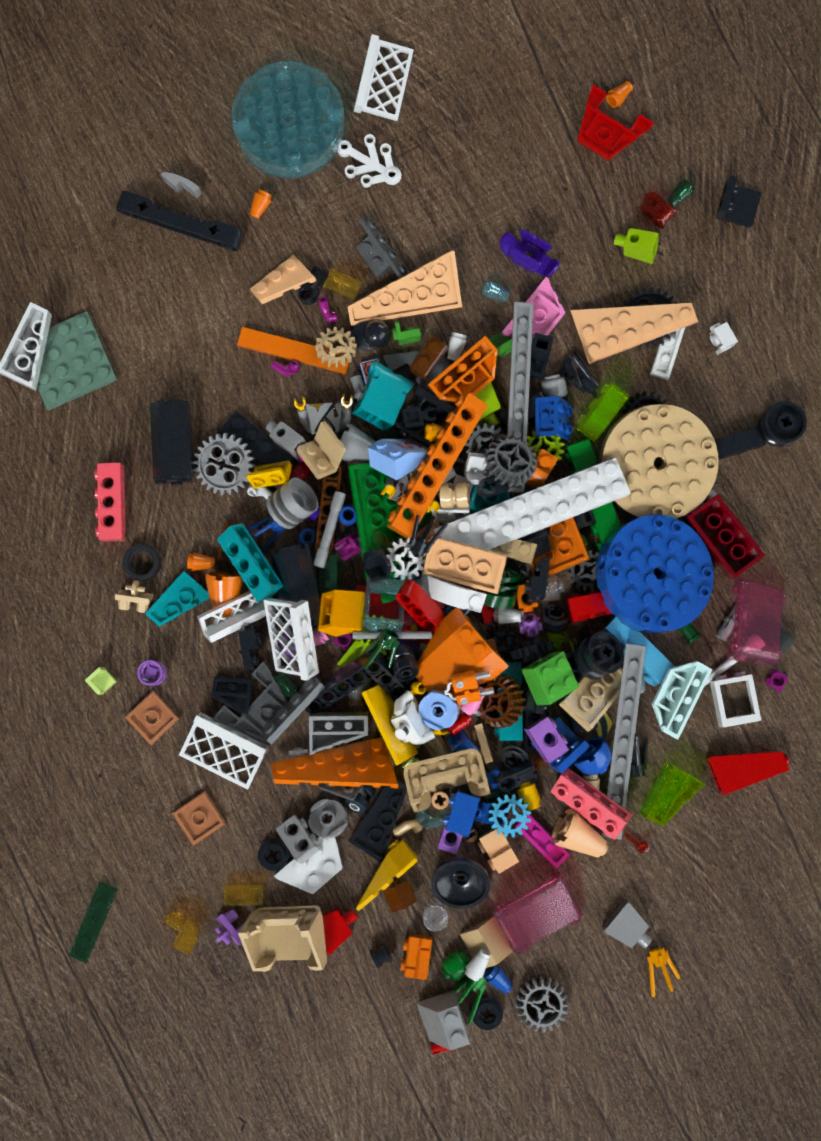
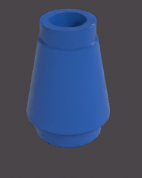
M491 966L486 970L484 977L488 983L505 994L511 991L513 984L500 966Z

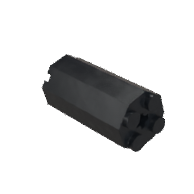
M176 399L169 400L168 403H164V400L150 403L153 479L155 480V485L171 483V486H182V483H193L194 466L190 403Z
M304 544L305 548H301L300 545L277 549V554L275 551H271L274 572L284 585L278 591L280 600L292 602L308 601L312 627H317L319 625L321 599L310 545ZM286 607L285 610L290 615V609ZM289 625L288 628H290V631H293L292 626Z

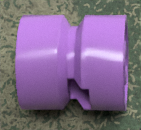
M144 661L138 667L137 676L140 682L145 685H160L167 678V668L159 661Z

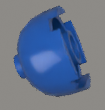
M595 737L588 740L590 747L573 762L586 775L603 774L607 771L612 758L609 745L602 737Z

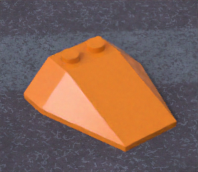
M456 607L443 618L418 660L419 674L416 678L419 682H422V686L430 693L435 689L440 691L446 690L448 683L452 681L451 675L471 670H474L475 673L489 670V678L477 680L478 685L495 679L509 665L478 633L463 611ZM453 684L450 685V690L448 691L452 696L455 695Z

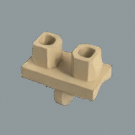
M134 580L132 585L126 584L125 590L120 589L119 593L115 594V600H118L120 610H129L131 602L137 603V612L146 613L150 603L154 600V594L145 593V587L139 586V581Z

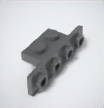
M360 218L359 222L368 233V236L356 248L375 276L381 277L390 268L393 269L398 278L408 274L407 267L400 263L397 253L387 244L386 237L377 230L376 223L371 218Z

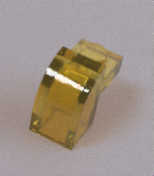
M169 912L164 918L163 923L179 931L172 946L189 956L199 941L201 934L200 925L192 915L185 921L181 914Z

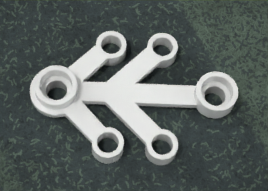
M368 134L364 138L370 158L352 148L351 143L347 140H342L338 143L337 151L341 157L351 156L365 164L358 167L348 165L345 168L346 177L354 178L356 175L372 171L379 172L380 175L373 177L368 174L361 177V184L365 188L381 182H386L389 185H395L400 182L401 171L393 166L391 146L385 143L380 147V153L385 159V167L379 163L375 148L376 141L372 134ZM372 139L373 142L368 143L367 140ZM347 145L348 147L347 149H342L341 146ZM384 148H388V149H389L388 152H383L382 150H383ZM353 170L354 173L348 174L347 171ZM395 173V176L390 177L389 174ZM364 179H369L370 182H369V183H364L363 180H364Z

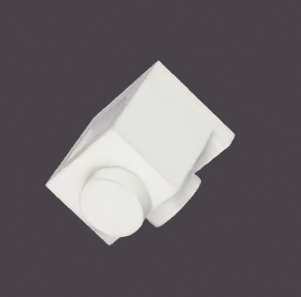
M719 322L710 327V340L718 348L716 351L717 355L732 348L738 342L727 322L722 325Z

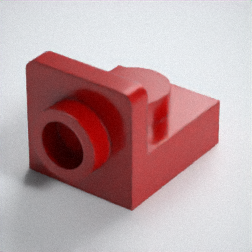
M483 605L481 611L483 624L492 622L491 618H494L492 607Z

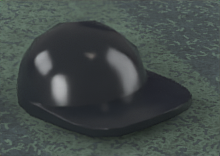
M369 320L356 324L351 331V337H355L357 349L368 351L385 346L390 340L391 330L382 320Z

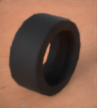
M134 545L123 556L124 571L135 580H151L161 569L160 555L148 545ZM141 551L149 553L153 559L151 570L144 574L135 572L131 566L132 557Z

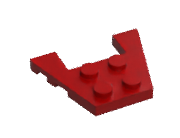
M593 84L577 142L609 161L650 130L654 122L640 114L630 129L626 128L598 110L607 93Z

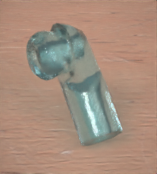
M419 811L416 814V819L420 821L419 824L425 829L444 826L442 817L431 818L425 811Z

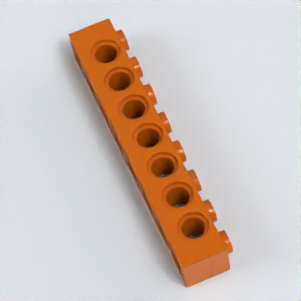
M469 392L457 398L455 402L457 406L454 411L447 415L445 427L440 428L437 432L435 444L429 446L426 452L428 456L425 461L422 460L416 469L418 473L415 478L412 477L407 484L408 490L399 497L397 501L398 507L387 518L389 521L387 527L405 538H411L416 516H420V523L488 406ZM462 410L466 411L468 415L467 420L462 418ZM453 426L458 430L457 436H454L452 433ZM443 443H446L449 447L447 453L442 449ZM434 459L439 462L438 469H435L432 465ZM424 476L429 478L428 486L423 483ZM415 492L420 496L418 503L413 500ZM405 509H408L410 512L409 519H405L403 516Z

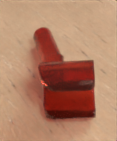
M627 832L625 833L624 837L636 847L638 852L646 853L650 850L645 841L638 843Z

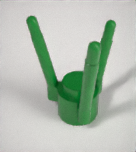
M467 976L454 990L455 994H457L466 984L468 986L457 1001V1004H460L471 989L475 992L479 989L468 1024L472 1023L482 994L487 987L484 985L486 982L484 978L474 981Z

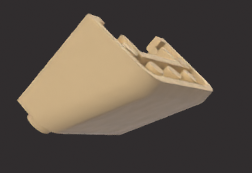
M467 749L410 763L404 769L409 801L414 812L423 811L430 807L432 803L431 792L468 784L470 792L475 796L490 794L480 752L475 749Z
M319 906L258 908L249 915L238 932L252 971H269L274 963L280 960H308V968L315 971L323 970L327 963L323 915Z

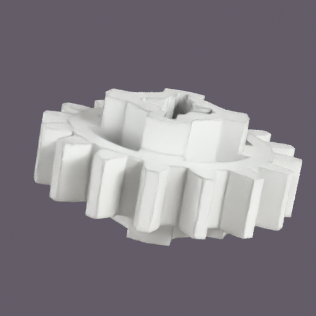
M402 538L398 539L399 544L392 542L393 548L386 549L390 552L386 556L391 563V572H395L394 578L400 575L401 580H404L405 576L412 580V574L418 577V570L423 571L421 564H424L425 560H422V557L418 555L415 557L409 551L411 547L409 545L410 538H406L405 543ZM403 546L400 553L394 554L398 548ZM406 554V557L409 558V562H405L404 564V561L401 560V557H404ZM393 561L397 562L399 570L394 566ZM416 564L415 568L409 571V567Z

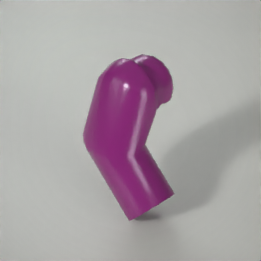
M275 360L271 368L283 376H290L299 371V363L292 360L291 363L283 365Z

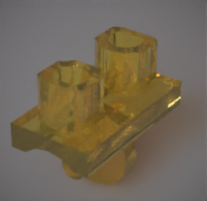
M332 268L324 283V287L354 301L362 286L361 281Z

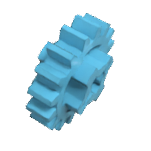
M505 795V800L503 801L501 798H497L498 804L492 803L495 809L489 810V813L493 815V817L489 818V821H494L491 828L497 827L498 835L504 832V838L508 834L515 838L516 832L522 835L521 829H528L525 823L531 822V819L527 818L531 811L525 810L528 804L522 805L523 799L520 798L517 801L515 800V795L512 796V799ZM509 803L508 808L505 810H498L502 805ZM516 805L522 810L523 815L517 813L515 810ZM512 807V815L515 816V819H511V822L507 825V817L504 814H508ZM496 817L503 820L504 828L499 825ZM516 822L521 823L519 827L511 830V825Z

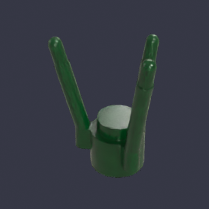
M390 629L382 630L376 640L364 651L363 654L372 650L379 643L364 666L365 669L370 666L382 648L386 650L392 648L388 668L392 667L396 649L400 644L397 640L398 635Z

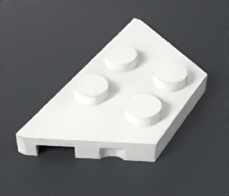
M318 837L319 843L317 845L320 851L302 864L293 859L274 877L314 894L343 869L336 838L325 840Z

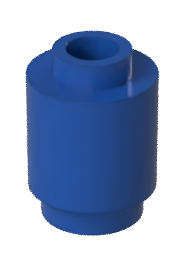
M342 507L338 518L343 525L350 526L356 522L354 507ZM345 513L351 514L350 520L344 518Z

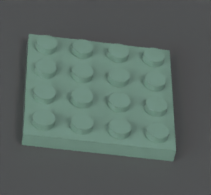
M87 311L49 328L37 384L47 410L56 408L118 380Z

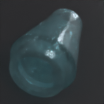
M486 280L481 294L485 296L484 298L506 303L510 292L493 280L491 282Z

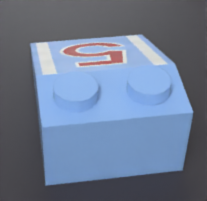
M412 439L378 440L368 447L370 467L398 480L415 470L422 460L425 461L428 456L426 452L429 447Z

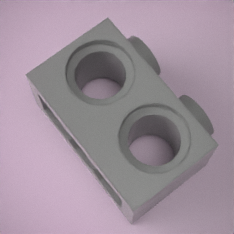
M293 815L277 827L276 831L294 859L302 864L320 851L317 845L319 841L313 833L310 834L307 830L309 825L304 818L300 819ZM295 826H297V827H298L297 832L292 835V834H291L292 829H293ZM308 842V847L302 851V844Z

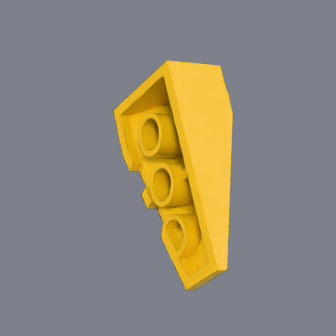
M403 838L400 841L396 839L388 846L390 850L385 855L356 906L358 911L373 900L381 889H386L394 881L393 878L395 876L399 878L418 861L417 854Z

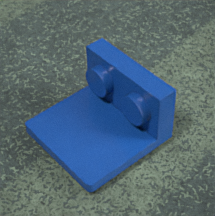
M558 396L535 398L536 436H558L564 440H570V435L573 432L572 424L570 423V416H572L573 410L570 403Z
M556 717L554 719L557 725L556 730L559 735L562 734L567 740L568 744L566 746L569 751L548 764L556 772L563 773L590 746L585 740L578 739L560 717ZM547 733L544 737L546 744L552 740L550 733Z

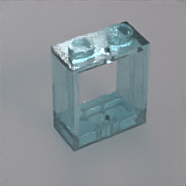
M367 577L363 628L373 631L378 629H390L394 632L402 631L404 608L400 603L398 607V620L369 617L371 593L397 595L405 580L383 579L371 582L370 578Z

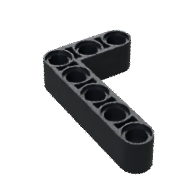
M370 650L322 680L321 682L325 688L305 710L310 714H317L371 679L378 683L391 697L398 699L407 691V681L402 682L395 679L392 667L388 668L389 660L381 652L378 653L370 666L365 669L364 666L375 651Z

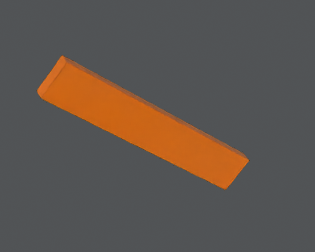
M242 327L237 343L239 347L288 360H295L345 375L350 363L345 361L346 366L340 363L338 368L335 367V364L328 367L327 361L322 363L321 358L317 357L318 351H316L314 345Z

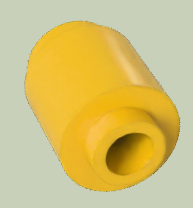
M530 781L519 784L520 788L516 790L519 799H523L521 804H528L525 810L531 811L541 807L539 803L541 800L535 783L531 784Z

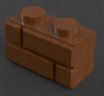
M431 336L410 365V371L426 382L447 352L448 346L436 337Z

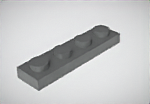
M316 676L307 680L303 687L292 695L290 701L283 708L279 709L276 716L265 724L261 734L271 745L325 688Z

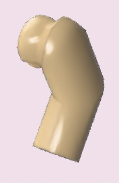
M418 819L404 821L393 828V833L397 837L410 829H413L414 833H418L423 829V826Z

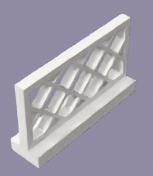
M371 35L353 112L361 114V111L394 121L398 120L414 49L380 40L377 35ZM380 46L388 48L391 54L383 58L379 51ZM400 52L409 54L408 59L402 63L397 57V54ZM393 57L398 65L390 69L386 60ZM382 63L387 71L379 75L375 67ZM400 68L404 76L397 80L392 72ZM389 74L393 83L386 86L381 78ZM378 80L383 89L375 93L371 84ZM396 85L400 94L393 98L388 89ZM386 92L390 100L382 104L378 95ZM375 98L379 106L370 108L367 107V102ZM392 103L396 109L395 114L388 113L384 107Z
M272 598L264 599L275 671L299 675L301 680H309L319 673L308 601L292 602ZM271 605L276 607L278 610L277 614L272 610ZM286 607H289L290 615L285 610ZM281 614L288 621L286 624L279 618ZM275 622L282 629L280 632L275 628ZM289 625L292 626L293 633L288 628ZM284 632L291 639L289 642L282 636ZM278 640L284 646L283 650L278 646ZM292 643L295 644L296 651L291 646ZM286 650L294 657L292 660L285 654ZM280 658H282L286 662V667L281 666ZM295 661L298 662L299 669H298V667L294 664Z
M200 712L193 721L194 724L179 756L248 790L269 749V745ZM197 726L204 729L205 738L197 740L195 735ZM220 737L224 746L214 748L211 738ZM208 740L211 750L202 753L198 742ZM195 744L198 754L194 756L186 753L187 747ZM232 745L238 746L241 754L232 757L228 747ZM225 748L228 759L219 761L216 751ZM212 752L216 763L208 764L205 762L203 755ZM252 753L258 756L256 764L249 766L245 755ZM242 757L246 767L236 770L233 759ZM229 761L233 771L229 773L222 771L221 763ZM247 770L249 775L247 783L239 779L238 772Z

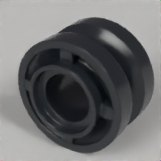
M550 604L544 607L541 619L542 628L554 634L566 631L570 616L568 609L558 604Z

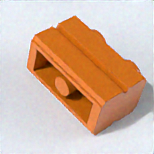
M410 933L408 939L404 938L403 951L407 952L406 959L402 958L400 968L401 971H404V977L427 980L432 946L431 936Z

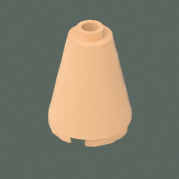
M572 809L566 810L564 813L567 815L564 819L560 817L553 829L551 837L554 838V841L552 843L556 846L590 856H603L608 849L607 841L576 811Z

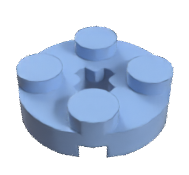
M435 689L426 694L421 700L419 713H421L422 720L428 727L442 730L443 728L451 727L455 723L459 715V706L457 700H452L449 695H445L444 691ZM434 707H441L443 712L440 714L436 713L437 709Z

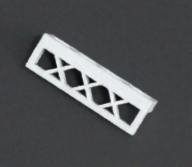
M248 591L197 617L204 636L212 643L265 617L266 612L264 601L257 602L252 592ZM249 600L246 608H239L242 601ZM271 605L274 612L277 611L276 607ZM228 608L233 609L229 616H222L224 610ZM211 616L215 617L213 624L206 627L204 620Z

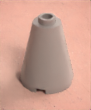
M348 422L346 426L350 427L349 431L344 430L340 440L346 448L342 460L362 464L370 463L368 447L376 443V441Z

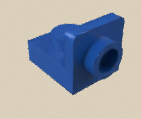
M464 729L457 732L454 736L450 734L446 737L453 753L467 749L478 751Z
M479 802L475 821L494 824V821H489V818L493 817L489 810L495 809L492 803ZM502 805L498 810H505L506 805ZM496 817L498 823L504 825L503 820Z

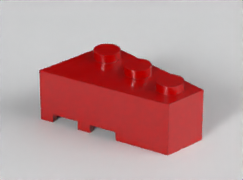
M599 589L589 591L588 595L581 596L580 593L570 595V599L566 600V606L570 613V623L611 615V612L603 602L604 599Z

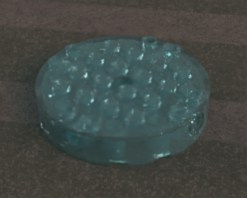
M281 61L258 69L257 73L248 77L243 82L236 99L233 101L231 118L238 146L245 158L254 167L268 175L287 179L311 175L322 169L334 158L338 152L339 144L344 138V107L336 86L333 85L323 72L317 68L313 69L306 66L305 63Z

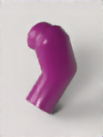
M320 297L318 299L319 307L326 322L329 324L337 322V313H330L327 297Z

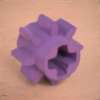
M533 613L525 614L522 617V622H518L520 633L525 634L527 637H535L538 635L539 630H543L541 618L536 617Z

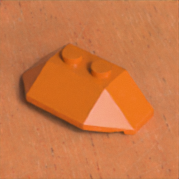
M484 336L431 381L428 386L440 400L456 402L460 395L468 392L475 396L495 379L498 350Z

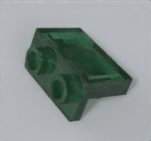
M329 555L325 567H319L320 595L338 590L337 555Z

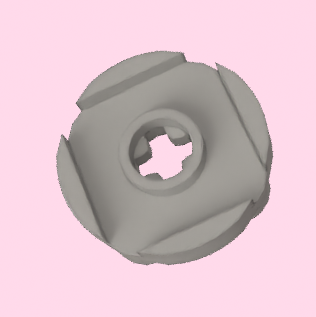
M323 799L315 803L310 810L311 814L308 818L309 827L314 834L325 840L339 836L348 825L347 812L338 801ZM325 815L332 816L330 823L323 822L325 821Z

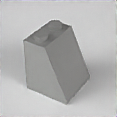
M454 990L417 1002L429 1041L450 1051L470 1044L467 1026L460 1006L457 1004L458 1000Z

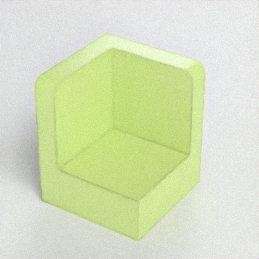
M105 667L97 668L85 679L98 695L104 694L117 682Z

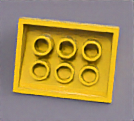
M380 685L362 692L396 766L418 754L417 749L420 748L419 745L411 744L410 741L403 743L395 735L396 730L391 723V717L394 712L392 697Z

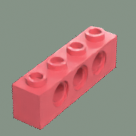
M98 463L97 469L94 472L95 480L98 483V488H95V498L98 499V507L95 508V515L98 518V526L95 529L96 536L103 542L126 541L124 465L121 463ZM113 479V485L110 488H106V481ZM113 498V505L107 507V499ZM109 517H113V524L107 526L106 520Z

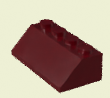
M719 494L683 518L684 522L703 540L710 556L729 580L735 579L766 556Z

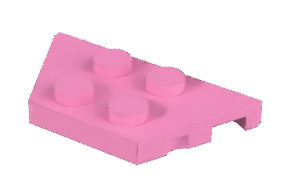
M545 277L525 302L533 303L532 342L535 333L549 335L565 315V311L550 285L549 278ZM513 319L502 331L503 336L512 338Z

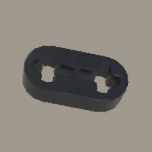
M494 475L480 481L477 486V493L483 498H489L505 493L511 487L508 484L506 486L499 484L501 481L499 479L494 481L496 477ZM484 485H485L486 487L492 486V487L489 489V491H488L487 489H483V486H484Z

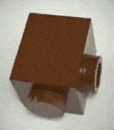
M396 879L388 888L383 890L392 912L406 909L417 902L408 879L404 881Z

